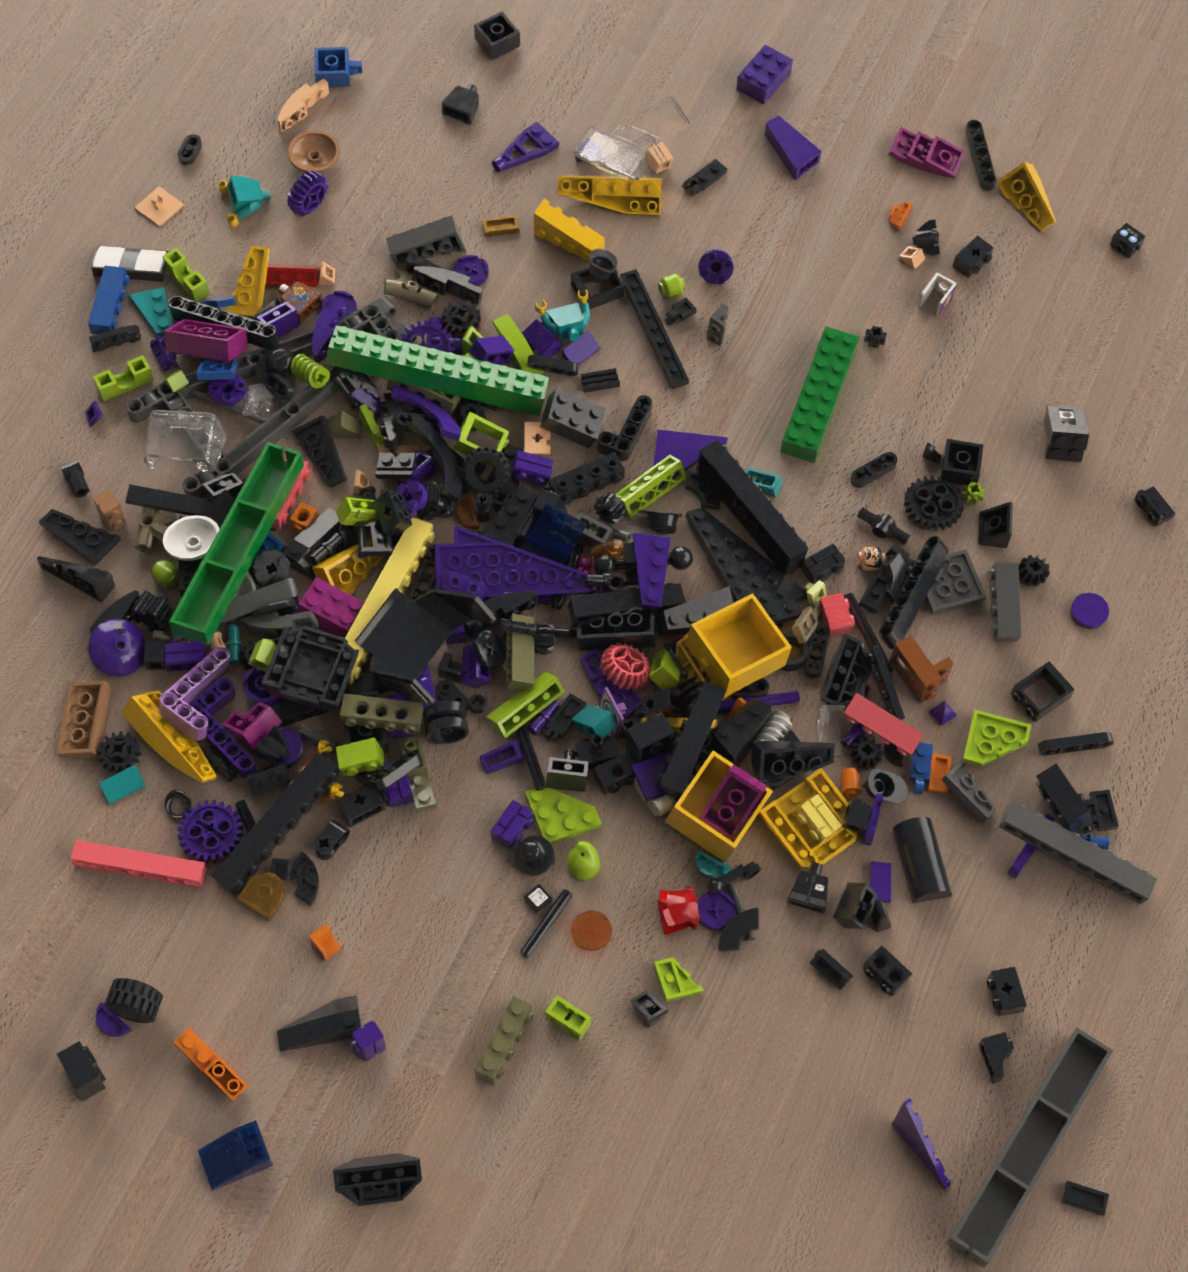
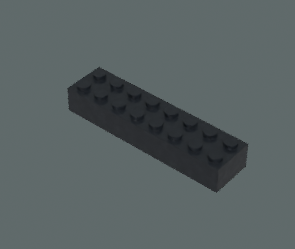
M716 440L702 448L699 452L696 467L698 473L702 475L707 484L720 497L726 507L779 570L787 576L798 570L802 560L806 557L808 551L807 543L800 539L794 527L785 521L783 514L775 509L772 501L765 497L761 488L755 485L748 472L740 467L738 460L730 455L725 445Z

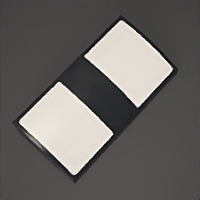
M99 246L95 252L91 270L93 276L101 277L105 265L126 268L130 279L163 282L166 269L162 256L169 251Z

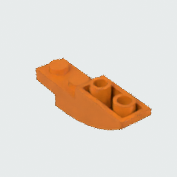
M189 1027L173 1042L188 1060L230 1100L234 1101L248 1087Z

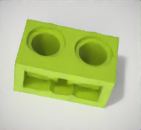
M556 995L545 1011V1019L579 1042L591 1026L592 1017Z

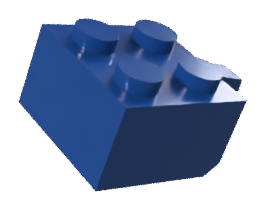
M314 48L316 83L324 78L328 82V87H350V75L362 73V61L350 60L348 48Z

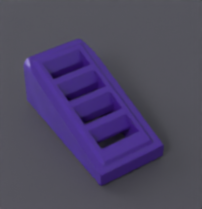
M516 740L479 756L486 774L525 761ZM511 750H514L515 756H512ZM505 752L507 753V756L509 758L507 760H505L503 753ZM499 755L500 763L497 762L495 756ZM488 758L492 759L494 766H490Z

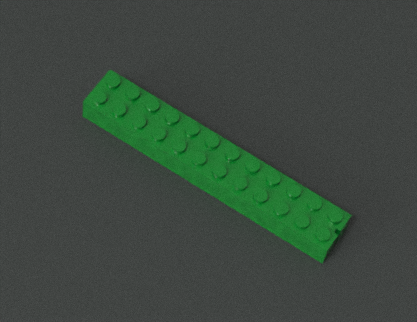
M336 325L326 359V364L537 416L541 414L549 377L541 374L513 369Z
M270 442L266 443L169 621L173 634L209 645L304 467L302 452L286 448L285 455L287 461H285L283 446Z

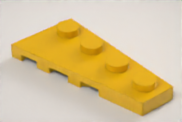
M250 247L242 273L236 282L237 286L231 295L235 296L236 304L228 306L225 311L243 317H252L262 309L270 253L269 247Z

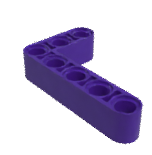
M221 678L189 703V705L204 715L208 720V725L212 726L210 729H207V735L204 739L222 757L227 759V763L241 777L246 778V774L256 770L254 759L212 717L235 697L233 682L228 678ZM224 688H229L226 692L222 691ZM214 700L212 704H206L208 701ZM220 738L225 739L222 742H216ZM232 751L238 752L235 755H229ZM245 764L251 765L249 768H242Z

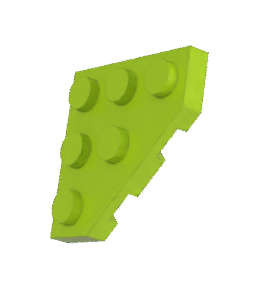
M974 710L962 762L983 767L1027 745L1032 725Z
M546 787V789L537 791L534 788L525 791L526 799L533 812L542 837L546 838L551 844L602 827V822L593 805L552 788Z

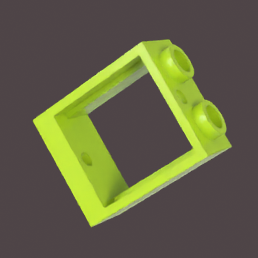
M469 412L460 428L459 441L455 440L452 449L468 456L471 451L479 447L466 440L471 427L499 440L496 448L500 452L506 448L509 439H507L509 431ZM488 460L479 461L480 463L490 468L494 466V464Z

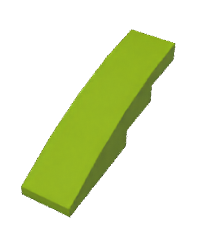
M506 314L493 320L492 323L499 336H504L515 350L512 358L517 367L526 372L542 375L543 371L531 369L527 366L528 356L534 355L510 315Z

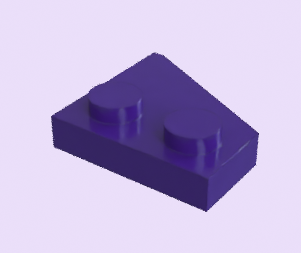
M876 794L870 808L868 824L861 833V836L864 837L863 844L871 846L884 795Z

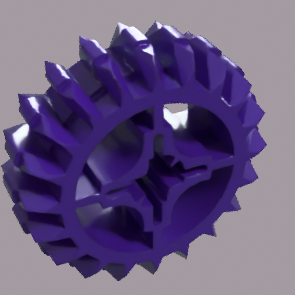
M307 171L300 178H297V181L293 183V187L290 188L291 191L288 193L287 205L299 216L309 215L325 199L329 187L328 181L322 174L316 171Z

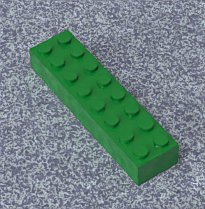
M825 326L784 434L780 452L815 463L856 353L859 336Z

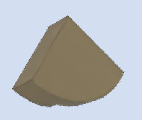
M153 630L154 639L165 640L166 644L174 641L171 634L169 637L164 635L163 631Z

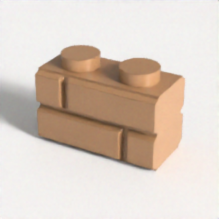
M105 490L94 497L93 500L99 517L110 532L121 529L126 521L120 503L112 492Z

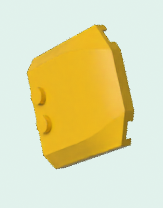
M822 768L815 771L799 785L776 801L771 802L758 813L800 869L810 868L811 862L822 865L826 864L851 846L859 833L841 827L820 843L811 837L808 826L806 824L803 825L798 820V813L796 812L798 808L818 794L840 824L843 825L849 803Z

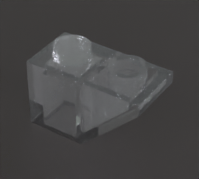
M262 383L249 386L243 399L242 415L245 417L270 411L276 396Z

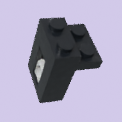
M1047 405L1044 418L1048 438L1045 459L1082 462L1084 450L1087 448L1089 439L1084 408Z

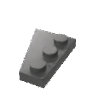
M961 760L941 780L984 823L996 809L984 790L978 789L974 782L976 778L973 774L969 775L965 769L966 763Z

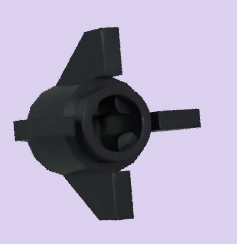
M936 219L928 220L913 235V244L931 255L940 254L939 245H935L939 244L940 234L937 230H933L937 228Z
M276 725L254 747L257 750L255 754L259 758L275 762L279 760L283 762L290 754L288 751L290 747L287 745L282 731Z

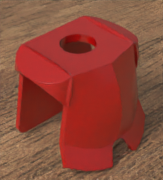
M687 887L683 891L660 890L657 903L663 933L669 935L687 928L697 930L700 917L694 890L691 887Z

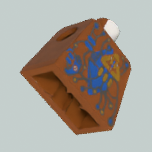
M295 282L291 287L282 284L278 290V293L282 295L281 303L287 301L296 309L300 325L322 304V293L301 282Z

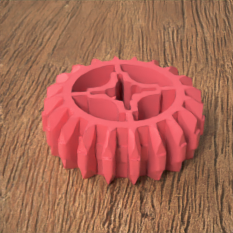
M616 643V645L611 644L604 651L600 659V669L603 670L602 675L607 676V680H611L613 685L617 684L619 688L625 687L626 690L630 688L635 690L647 683L652 664L648 662V657H644V652L641 653L638 651L639 648L635 649L632 645L627 646L626 643L622 645L620 643Z

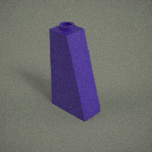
M779 115L766 123V138L795 180L820 162L822 151Z

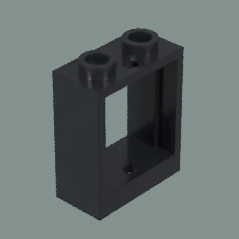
M589 268L571 274L570 285L577 297L578 290L580 296L584 297L586 296L584 283L596 278L589 273ZM617 269L609 278L613 286L612 289L590 296L588 292V299L586 301L589 303V309L624 297V289L626 287L623 279L618 277Z
M1048 661L1016 683L1011 694L1014 701L1020 703L1025 713L1036 722L1070 699L1075 689L1053 664ZM1043 677L1059 694V697L1039 710L1023 690Z

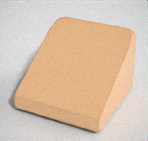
M910 246L898 257L914 269L925 260L921 248Z

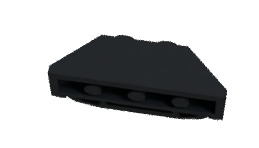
M847 634L843 636L820 691L821 701L836 708L848 706L856 693L861 696L863 695L872 670L863 641Z
M400 1153L355 1158L333 1168L335 1191L359 1206L403 1201L417 1184L422 1181L420 1158Z

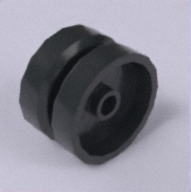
M441 701L427 706L423 710V719L426 724V739L434 744H450L466 738L469 734V728L466 721L465 705L458 701Z

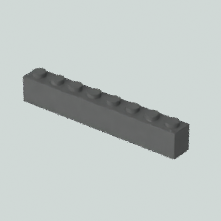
M1013 801L1007 807L998 826L1139 904L1149 899L1157 878L1153 877L1150 872L1138 869L1130 861L1116 857L1113 852L1103 850L1096 843L1081 838L1076 832L1066 830L1061 824L1044 818V815L1039 812L1029 810L1020 802Z

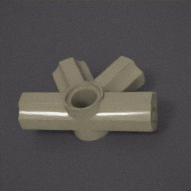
M143 507L142 514L139 516V527L134 548L140 552L147 553L151 551L154 539L164 545V533L168 526L177 521L175 512Z

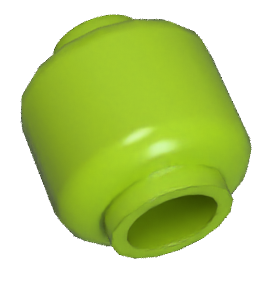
M677 274L662 277L660 283H658L659 292L666 299L681 296L683 288L686 287L684 279L680 278Z
M159 561L152 568V578L161 587L170 588L179 582V571L170 561Z

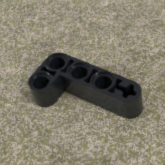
M641 395L636 399L619 435L607 431L599 434L597 443L599 453L606 456L615 452L620 461H626L630 458L651 415L652 399L649 396Z

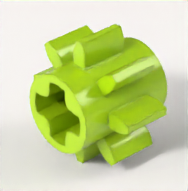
M970 481L968 486H963L962 498H965L967 504L976 505L978 500L983 501L985 489L981 488L980 483Z

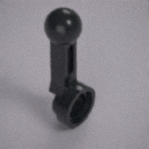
M754 861L745 867L741 864L719 879H711L707 884V889L711 894H719L727 884L739 877H743L747 881L757 875L762 868L758 863L755 864Z

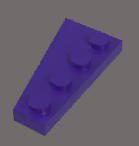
M633 533L641 606L661 610L670 537Z
M594 648L580 659V663L600 700L604 688L608 687L616 704H625L627 710H625L626 714L623 717L626 720L636 712V708L643 706L642 698L635 690L631 688L626 690L625 687L619 688V685H613L611 680H607V676L602 675L603 670L600 669L602 655Z

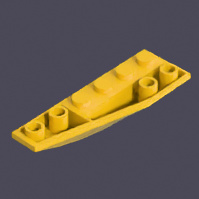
M558 176L557 194L625 214L660 215L662 178Z
M160 691L136 695L130 698L121 712L122 715L161 757L201 783L216 779V774L196 740L191 739L159 714V703L162 695Z

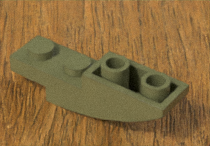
M419 738L400 741L402 756L409 751L418 750L423 759L418 766L407 773L417 813L436 809Z

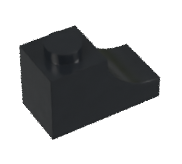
M1006 1032L982 1038L978 1044L992 1084L1000 1082L1004 1077L1003 1061L1005 1058H1009L1014 1049L1012 1040L1007 1037Z

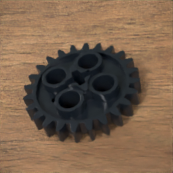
M931 475L929 480L926 476L923 477V481L918 478L916 483L912 482L910 488H907L904 496L903 506L906 507L905 513H909V519L915 518L914 524L920 522V528L926 525L928 531L931 527L935 531H937L938 527L942 530L945 529V526L951 528L952 523L956 524L958 519L961 518L964 510L965 500H962L963 493H958L960 488H953L954 482L948 484V478L941 481V476L937 480L934 479L933 475Z

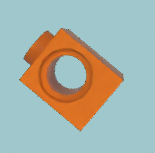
M300 502L289 519L292 530L300 534L318 518V512L316 508Z

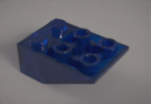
M256 1120L233 1129L198 1150L211 1191L273 1166Z

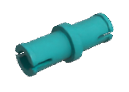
M235 624L228 625L226 647L230 651L229 664H240L239 651L242 647V642L239 638L240 626Z

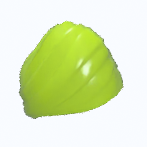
M581 840L576 843L567 857L568 870L577 879L583 881L592 879L598 874L600 858L591 843Z

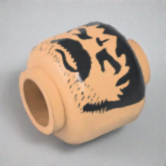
M863 547L857 554L858 566H861L864 571H879L882 564H885V553H882L879 547Z

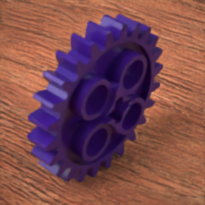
M425 320L424 325H421L420 321H418L417 327L411 324L412 329L405 328L407 334L400 335L403 338V342L413 344L414 337L419 336L422 338L419 346L425 347V334H428V348L448 353L456 351L455 348L451 347L455 342L449 341L452 335H445L448 331L447 328L441 330V324L435 327L434 321L430 325H428L427 320ZM434 336L440 338V342L437 345H432L430 342Z
M205 800L204 806H201L198 802L197 809L190 807V814L184 812L186 819L179 820L182 825L177 827L178 832H180L177 837L181 840L179 844L181 847H184L183 851L185 854L189 853L191 859L196 856V860L200 862L204 858L206 864L209 862V859L216 863L218 857L224 861L223 855L229 856L231 854L230 850L236 848L235 844L241 842V839L238 837L244 836L243 831H241L244 829L243 824L240 823L242 821L241 817L237 816L236 810L231 811L230 804L225 807L223 801L217 805L216 800H213L212 805H209L208 801ZM208 816L213 817L210 821H204ZM223 827H229L225 832L220 831ZM194 832H201L199 836H192ZM211 842L217 843L214 847H207Z

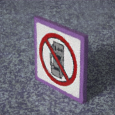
M606 687L598 707L604 711L609 710L614 715L617 727L611 730V733L617 739L624 722L623 715L626 714L625 710L627 708L624 703L617 705L608 687Z

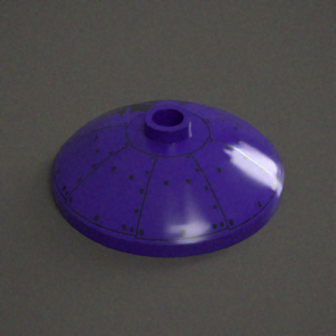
M112 619L103 622L92 632L88 642V653L93 665L102 673L113 677L127 676L139 669L144 662L145 637L141 630L133 623L122 619ZM117 643H122L123 648L119 649Z

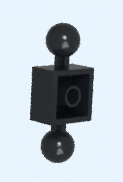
M634 542L623 544L622 559H616L610 554L598 556L594 562L596 574L601 575V573L608 570H614L615 572L617 570H624L625 574H637ZM684 546L675 547L668 554L667 565H671L677 570L689 568L693 561L692 552Z

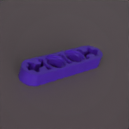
M1048 813L1044 816V818L1050 821L1056 819ZM1026 843L1007 874L1016 879L1036 850V847Z

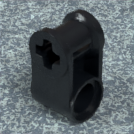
M335 820L329 821L315 841L317 856L322 860L332 858L339 847L347 840L350 830Z

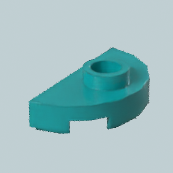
M700 850L696 855V867L705 878L719 879L732 870L731 867Z

